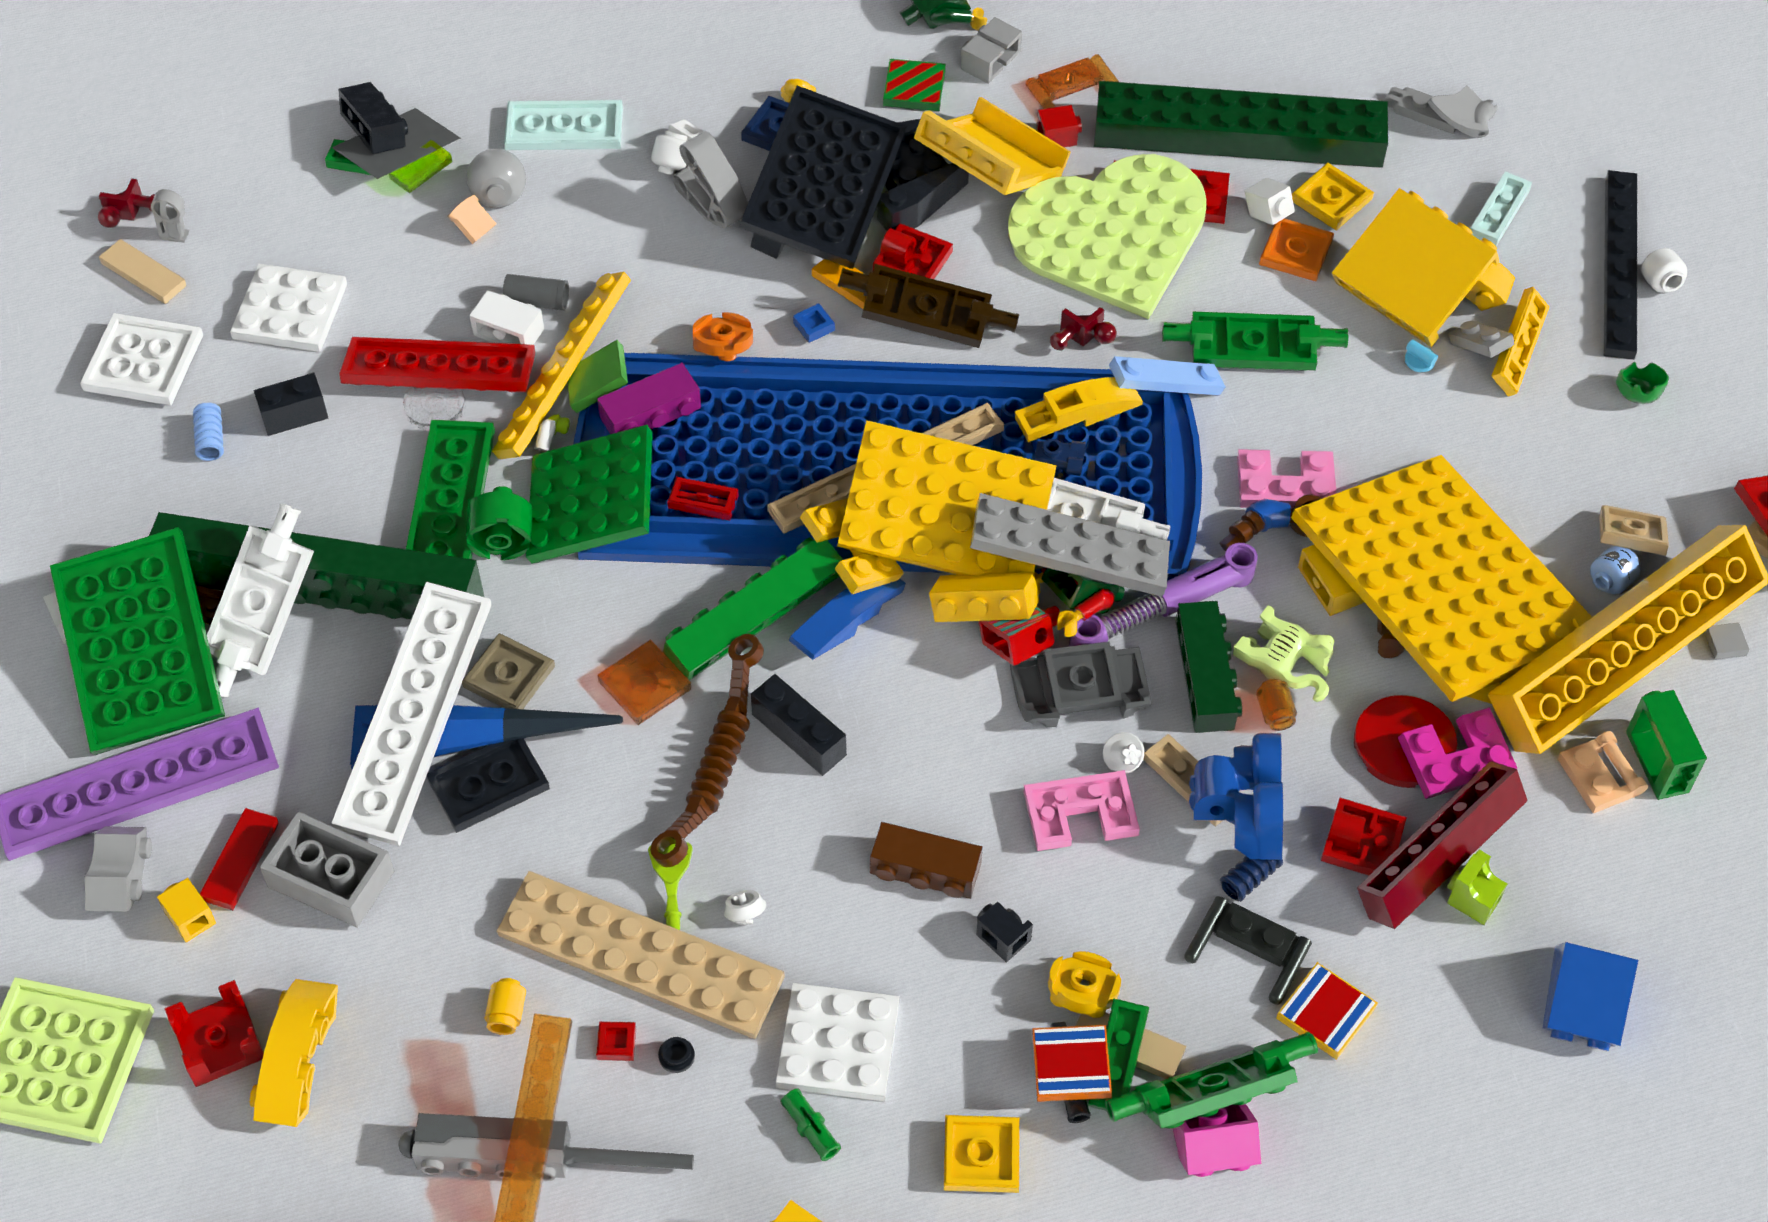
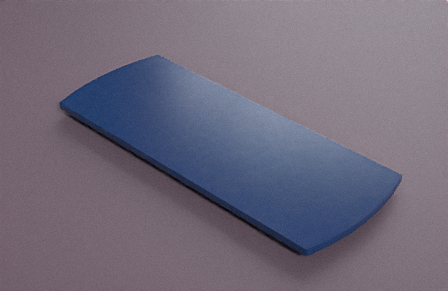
M624 353L628 383L625 386L683 363L700 388L701 408L689 415H684L667 422L661 427L651 429L652 460L649 534L577 552L579 560L770 567L782 555L789 557L797 552V546L805 539L812 537L814 540L805 525H801L783 534L769 514L768 504L856 464L866 420L923 433L988 403L1004 423V431L972 446L1034 460L1037 441L1057 439L1061 443H1071L1072 440L1086 442L1081 476L1066 474L1067 471L1062 470L1059 474L1054 475V478L1144 503L1143 519L1170 525L1171 528L1167 541H1170L1168 581L1188 571L1195 548L1202 500V462L1199 434L1188 393L1136 389L1143 401V405L1085 427L1082 421L1031 442L1027 441L1015 420V411L1043 401L1044 393L1053 389L1090 379L1114 377L1111 369L736 357L733 361H721L718 356ZM598 401L580 411L573 444L610 435L600 419ZM676 477L738 489L739 496L737 501L735 500V508L731 512L730 521L669 509L667 501ZM682 489L679 490V491H684V492H689V493H694V494L697 493V492H692V491H687V490H682ZM709 495V497L727 500L726 498ZM839 537L828 540L843 560L854 557L849 549L837 546ZM896 560L903 572L948 573ZM1035 565L1034 572L1040 574L1042 573L1041 569L1045 567Z

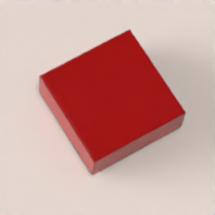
M599 1021L597 1060L634 1061L636 1022Z

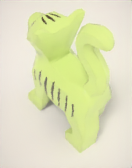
M1268 605L1260 614L1263 623L1257 632L1263 639L1269 640L1266 646L1260 647L1257 645L1256 639L1250 636L1248 638L1242 636L1234 646L1233 655L1260 670L1267 679L1281 682L1292 689H1301L1308 686L1315 687L1316 691L1313 695V701L1320 702L1324 700L1328 695L1329 687L1323 678L1314 674L1295 677L1290 672L1298 659L1304 657L1327 677L1329 674L1327 665L1333 655L1335 642L1331 635H1311L1299 625L1275 617L1274 608Z

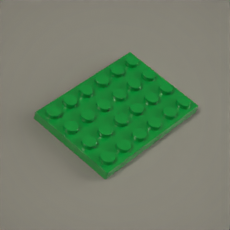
M179 527L50 565L90 753L98 755L225 717L183 531Z

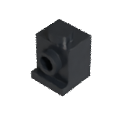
M998 901L994 905L991 903L986 905L979 912L976 935L1006 963L1031 941L1033 924L1029 920L1022 924L1020 917L1014 910L1010 908L1005 909Z

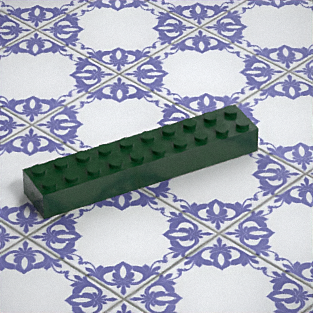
M1099 81L1094 147L1383 168L1388 147V101Z
M158 512L149 536L179 527L183 531L195 585L224 591L249 525ZM258 527V528H260V529H262V530H265V531H267V530H270V531H271V529H268V528ZM292 532L290 536L292 542L314 551L294 601L295 604L307 603L320 605L327 609L340 608L352 610L359 614L372 613L384 615L391 619L405 618L412 620L426 582L484 597L477 560Z

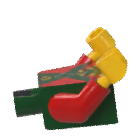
M1047 567L1041 569L1042 573L1040 574L1034 572L1038 595L1041 592L1040 583L1045 582L1069 609L1076 610L1075 612L1070 610L1061 611L1058 615L1057 629L1060 630L1064 627V635L1066 637L1074 636L1077 633V621L1081 619L1085 621L1096 613H1107L1113 602L1121 601L1124 596L1125 589L1122 586Z

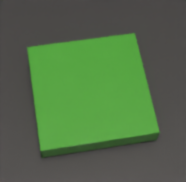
M618 340L581 360L569 378L570 407L576 413L598 401L597 398L616 391L628 383L624 348Z

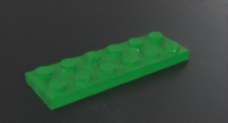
M431 420L406 545L407 550L472 559L473 552L467 547L466 539L467 507L469 499L484 493L495 434L494 423Z

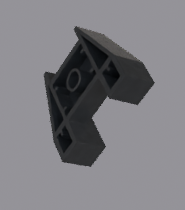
M920 119L897 122L907 126L885 184L888 191L881 194L877 205V220L886 231L890 228L896 230L900 223L914 229L919 227L969 183V173L954 163L948 164L940 154L914 139Z

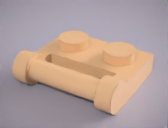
M1611 731L1604 732L1596 739L1560 752L1557 759L1592 813L1639 796L1648 789V785L1643 777L1637 776L1616 745L1617 739ZM1603 751L1606 753L1627 785L1621 787L1618 785L1598 753Z

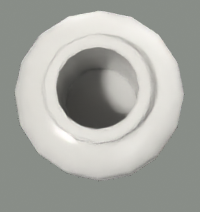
M665 131L664 135L661 134L656 137L651 160L654 164L659 165V172L674 176L676 170L682 171L687 168L679 151L680 145L687 142V136Z
M1662 248L1651 252L1642 263L1641 272L1645 280L1655 291L1666 293L1673 292L1683 285L1687 276V267L1676 252L1669 248Z

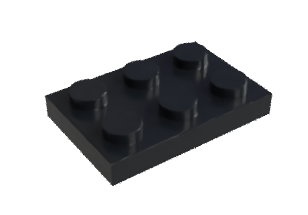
M524 738L490 744L427 773V780L456 833L550 789L547 778Z

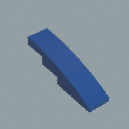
M899 579L898 581L856 594H851L849 589L846 588L790 636L789 641L814 660L855 636L858 626L878 615L882 604L903 593L906 583Z

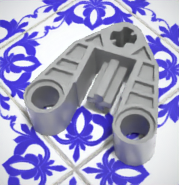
M704 131L681 144L679 151L688 167L673 176V182L677 191L706 220L722 228H727L742 219L748 201L737 175L714 137L709 132Z

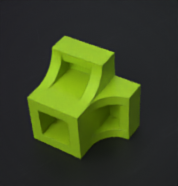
M1479 849L1476 854L1472 855L1461 872L1457 870L1450 880L1447 888L1452 892L1447 904L1485 925L1501 901L1508 883L1492 873L1489 866L1491 856Z

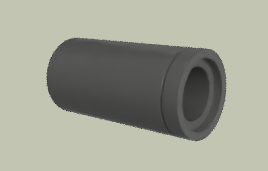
M507 274L504 279L503 294L513 300L532 304L537 308L564 311L569 299V283L567 280Z

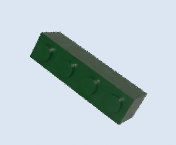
M1218 601L1178 603L1175 623L1194 733L1235 730L1237 717H1242V701L1240 697H1235L1234 689L1237 688V674L1235 668L1230 669L1229 661L1232 659V648L1230 641H1225L1224 633L1227 630L1225 613H1220Z

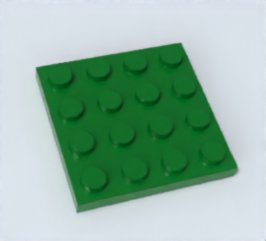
M648 425L532 456L529 503L532 505V539L529 550H526V558L531 564L649 534L652 431Z

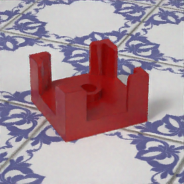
M235 980L218 987L223 1000L189 1014L183 1002H178L164 1008L183 1055L181 1056L186 1070L195 1087L263 1059V1049Z

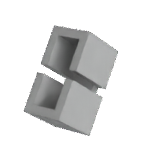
M994 17L987 25H983L970 41H966L960 51L961 70L989 84L1003 70V65L1007 66L1021 52L1022 31Z

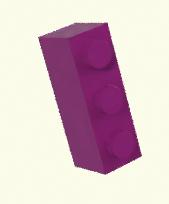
M683 363L597 398L600 419L610 434L643 425H648L650 429L661 427L667 422L684 415H689L701 408L700 388Z

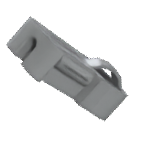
M167 189L158 190L151 203V210L154 214L158 234L163 240L184 243L190 231L185 229L183 222L185 202L179 194Z

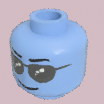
M1618 546L1605 550L1591 564L1590 573L1594 585L1599 590L1614 595L1625 591L1640 576L1639 559L1636 554L1628 548Z

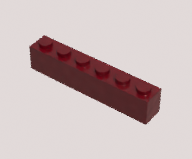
M1490 761L1357 887L1368 918L1396 929L1528 801L1518 770Z

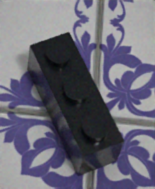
M371 82L338 89L341 116L372 154L406 147L405 135L408 134L406 120L399 116L395 107L388 103L383 93L378 91Z
M772 675L751 693L752 715L822 776L847 756L846 734L778 675Z

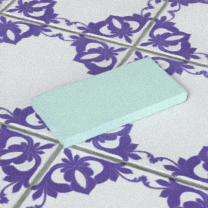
M622 100L508 101L504 140L505 150L621 149Z

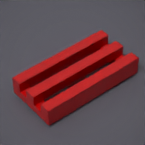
M676 477L667 503L669 509L730 521L732 510L734 511L735 500L737 501L739 494L736 488ZM682 489V490H687V491H692V492H697V493L694 494V493H689V492H684V491H679V490ZM709 495L726 498L727 500L709 497Z

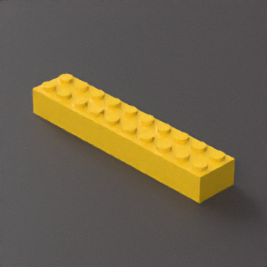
M1718 525L1487 693L1514 751L1541 754L1768 584V573L1746 525Z

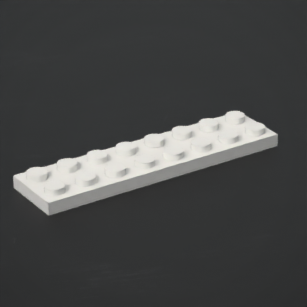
M426 582L331 824L334 828L400 846L491 607V600L489 598Z

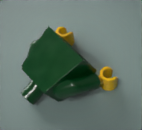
M910 0L912 4L899 12L908 26L922 17L929 28L932 29L940 25L952 23H970L973 29L979 30L983 25L987 24L988 20L986 17H983L984 11L982 8L977 7L971 13V7L967 0Z

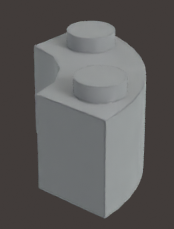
M105 826L94 834L92 861L88 872L84 876L85 911L128 912L135 901H140L142 897L141 880L145 859L150 858L152 851L151 839L146 838L147 827Z

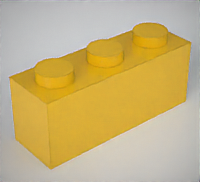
M1034 572L984 573L977 576L940 575L929 592L935 622L1030 619L1039 603Z

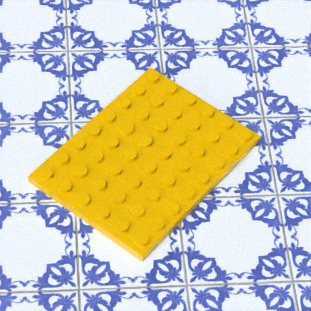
M1442 455L1301 506L1293 511L1292 520L1451 702L1511 677L1592 618L1584 607Z

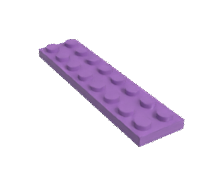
M259 707L1 794L0 837L6 857L11 861L98 831L105 826H112L278 769L279 765Z

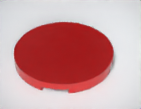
M1394 695L1373 702L1362 712L1354 732V748L1367 766V771L1377 779L1397 787L1415 788L1419 784L1398 737L1404 732L1432 724L1447 755L1457 751V736L1449 718L1434 704L1414 696Z

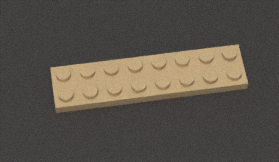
M528 871L497 929L499 937L753 1039H756L785 978L784 971L531 871Z

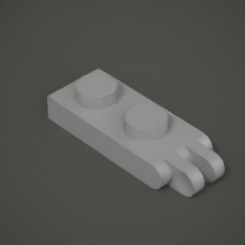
M1392 87L1384 100L1388 101V106L1393 108L1396 114L1454 134L1456 130L1429 106L1428 101L1433 97L1429 94L1409 87H1405L1403 90Z

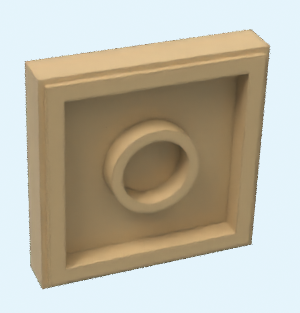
M1602 505L1599 514L1600 543L1666 556L1669 542L1667 521L1664 516Z

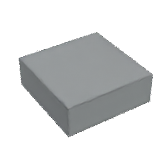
M1739 622L1712 625L1704 632L1715 660L1747 656L1750 650Z

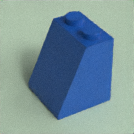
M1568 942L1556 945L1542 1028L1551 1030L1550 1037L1568 1042H1573L1574 1036L1587 1039L1588 1047L1603 1051H1609L1610 1045L1621 1046L1639 960Z

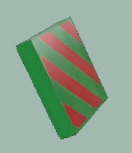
M890 59L883 106L940 111L946 64Z

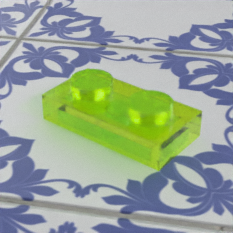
M430 140L420 148L427 149L432 146L436 151L389 173V178L405 191L411 193L452 163L451 153L433 140Z

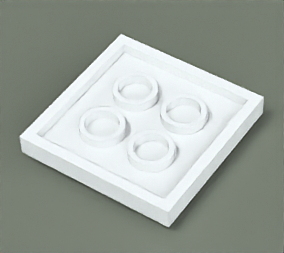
M259 263L231 328L232 339L321 352L347 286L346 277Z
M113 313L80 382L83 391L172 405L202 339L201 327Z
M793 983L776 1088L788 1090L799 1088L803 1092L885 1102L900 996Z

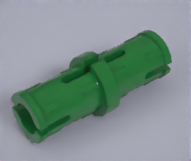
M799 1088L791 1090L781 1099V1105L785 1107L798 1125L796 1130L801 1137H806L822 1161L833 1158L841 1150V1145L837 1143L824 1125L825 1119L822 1114L813 1110Z

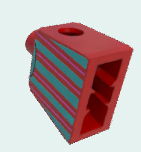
M1036 606L1030 619L979 621L982 643L1013 666L1018 665L1053 646L1055 640L1052 628L1057 626L1060 610L1057 606H1052L1045 610Z

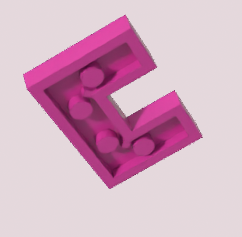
M1490 707L1462 715L1456 720L1468 747L1464 750L1446 755L1432 724L1404 732L1398 737L1425 799L1461 789L1490 761L1515 769L1518 768Z

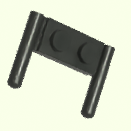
M1216 896L1185 952L1184 958L1188 963H1196L1214 932L1217 937L1279 967L1282 965L1284 967L1269 994V1001L1278 1005L1282 1003L1312 942L1307 937H1299L1296 935V932L1233 902L1230 904L1223 897Z

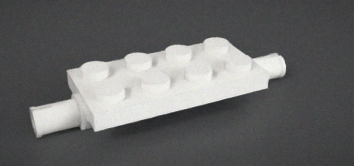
M1053 479L1047 508L1049 511L1163 540L1168 539L1171 528L1170 525L1143 519L1144 503L1061 479Z
M280 503V508L271 531L249 526L207 633L210 652L217 658L216 662L219 663L215 673L222 697L229 696L238 670L241 671L244 668L260 675L266 674L314 553L313 550L292 542L290 538L297 518L301 513V510L293 509L292 506Z

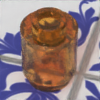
M1269 679L1263 682L1261 687L1257 689L1256 696L1264 722L1274 731H1282L1292 727L1296 723L1297 710L1288 683L1278 679Z

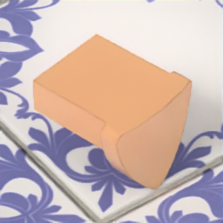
M475 195L465 199L447 216L472 244L496 225V222L480 205L479 199Z

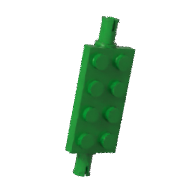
M1193 311L1190 323L1163 322L1162 342H1189L1192 345L1193 363L1215 364L1216 367L1316 371L1317 349L1320 346L1347 348L1349 335L1347 334L1348 328H1320V325H1315V317L1312 315Z
M1310 1032L1280 1042L1274 1040L1256 1046L1252 1051L1162 1081L1155 1080L1137 1086L1132 1092L1106 1099V1110L1113 1122L1143 1112L1161 1129L1176 1128L1181 1126L1185 1120L1197 1116H1212L1218 1112V1109L1229 1105H1244L1249 1103L1253 1097L1265 1093L1275 1094L1282 1092L1286 1089V1086L1298 1082L1295 1068L1289 1062L1318 1053V1046Z

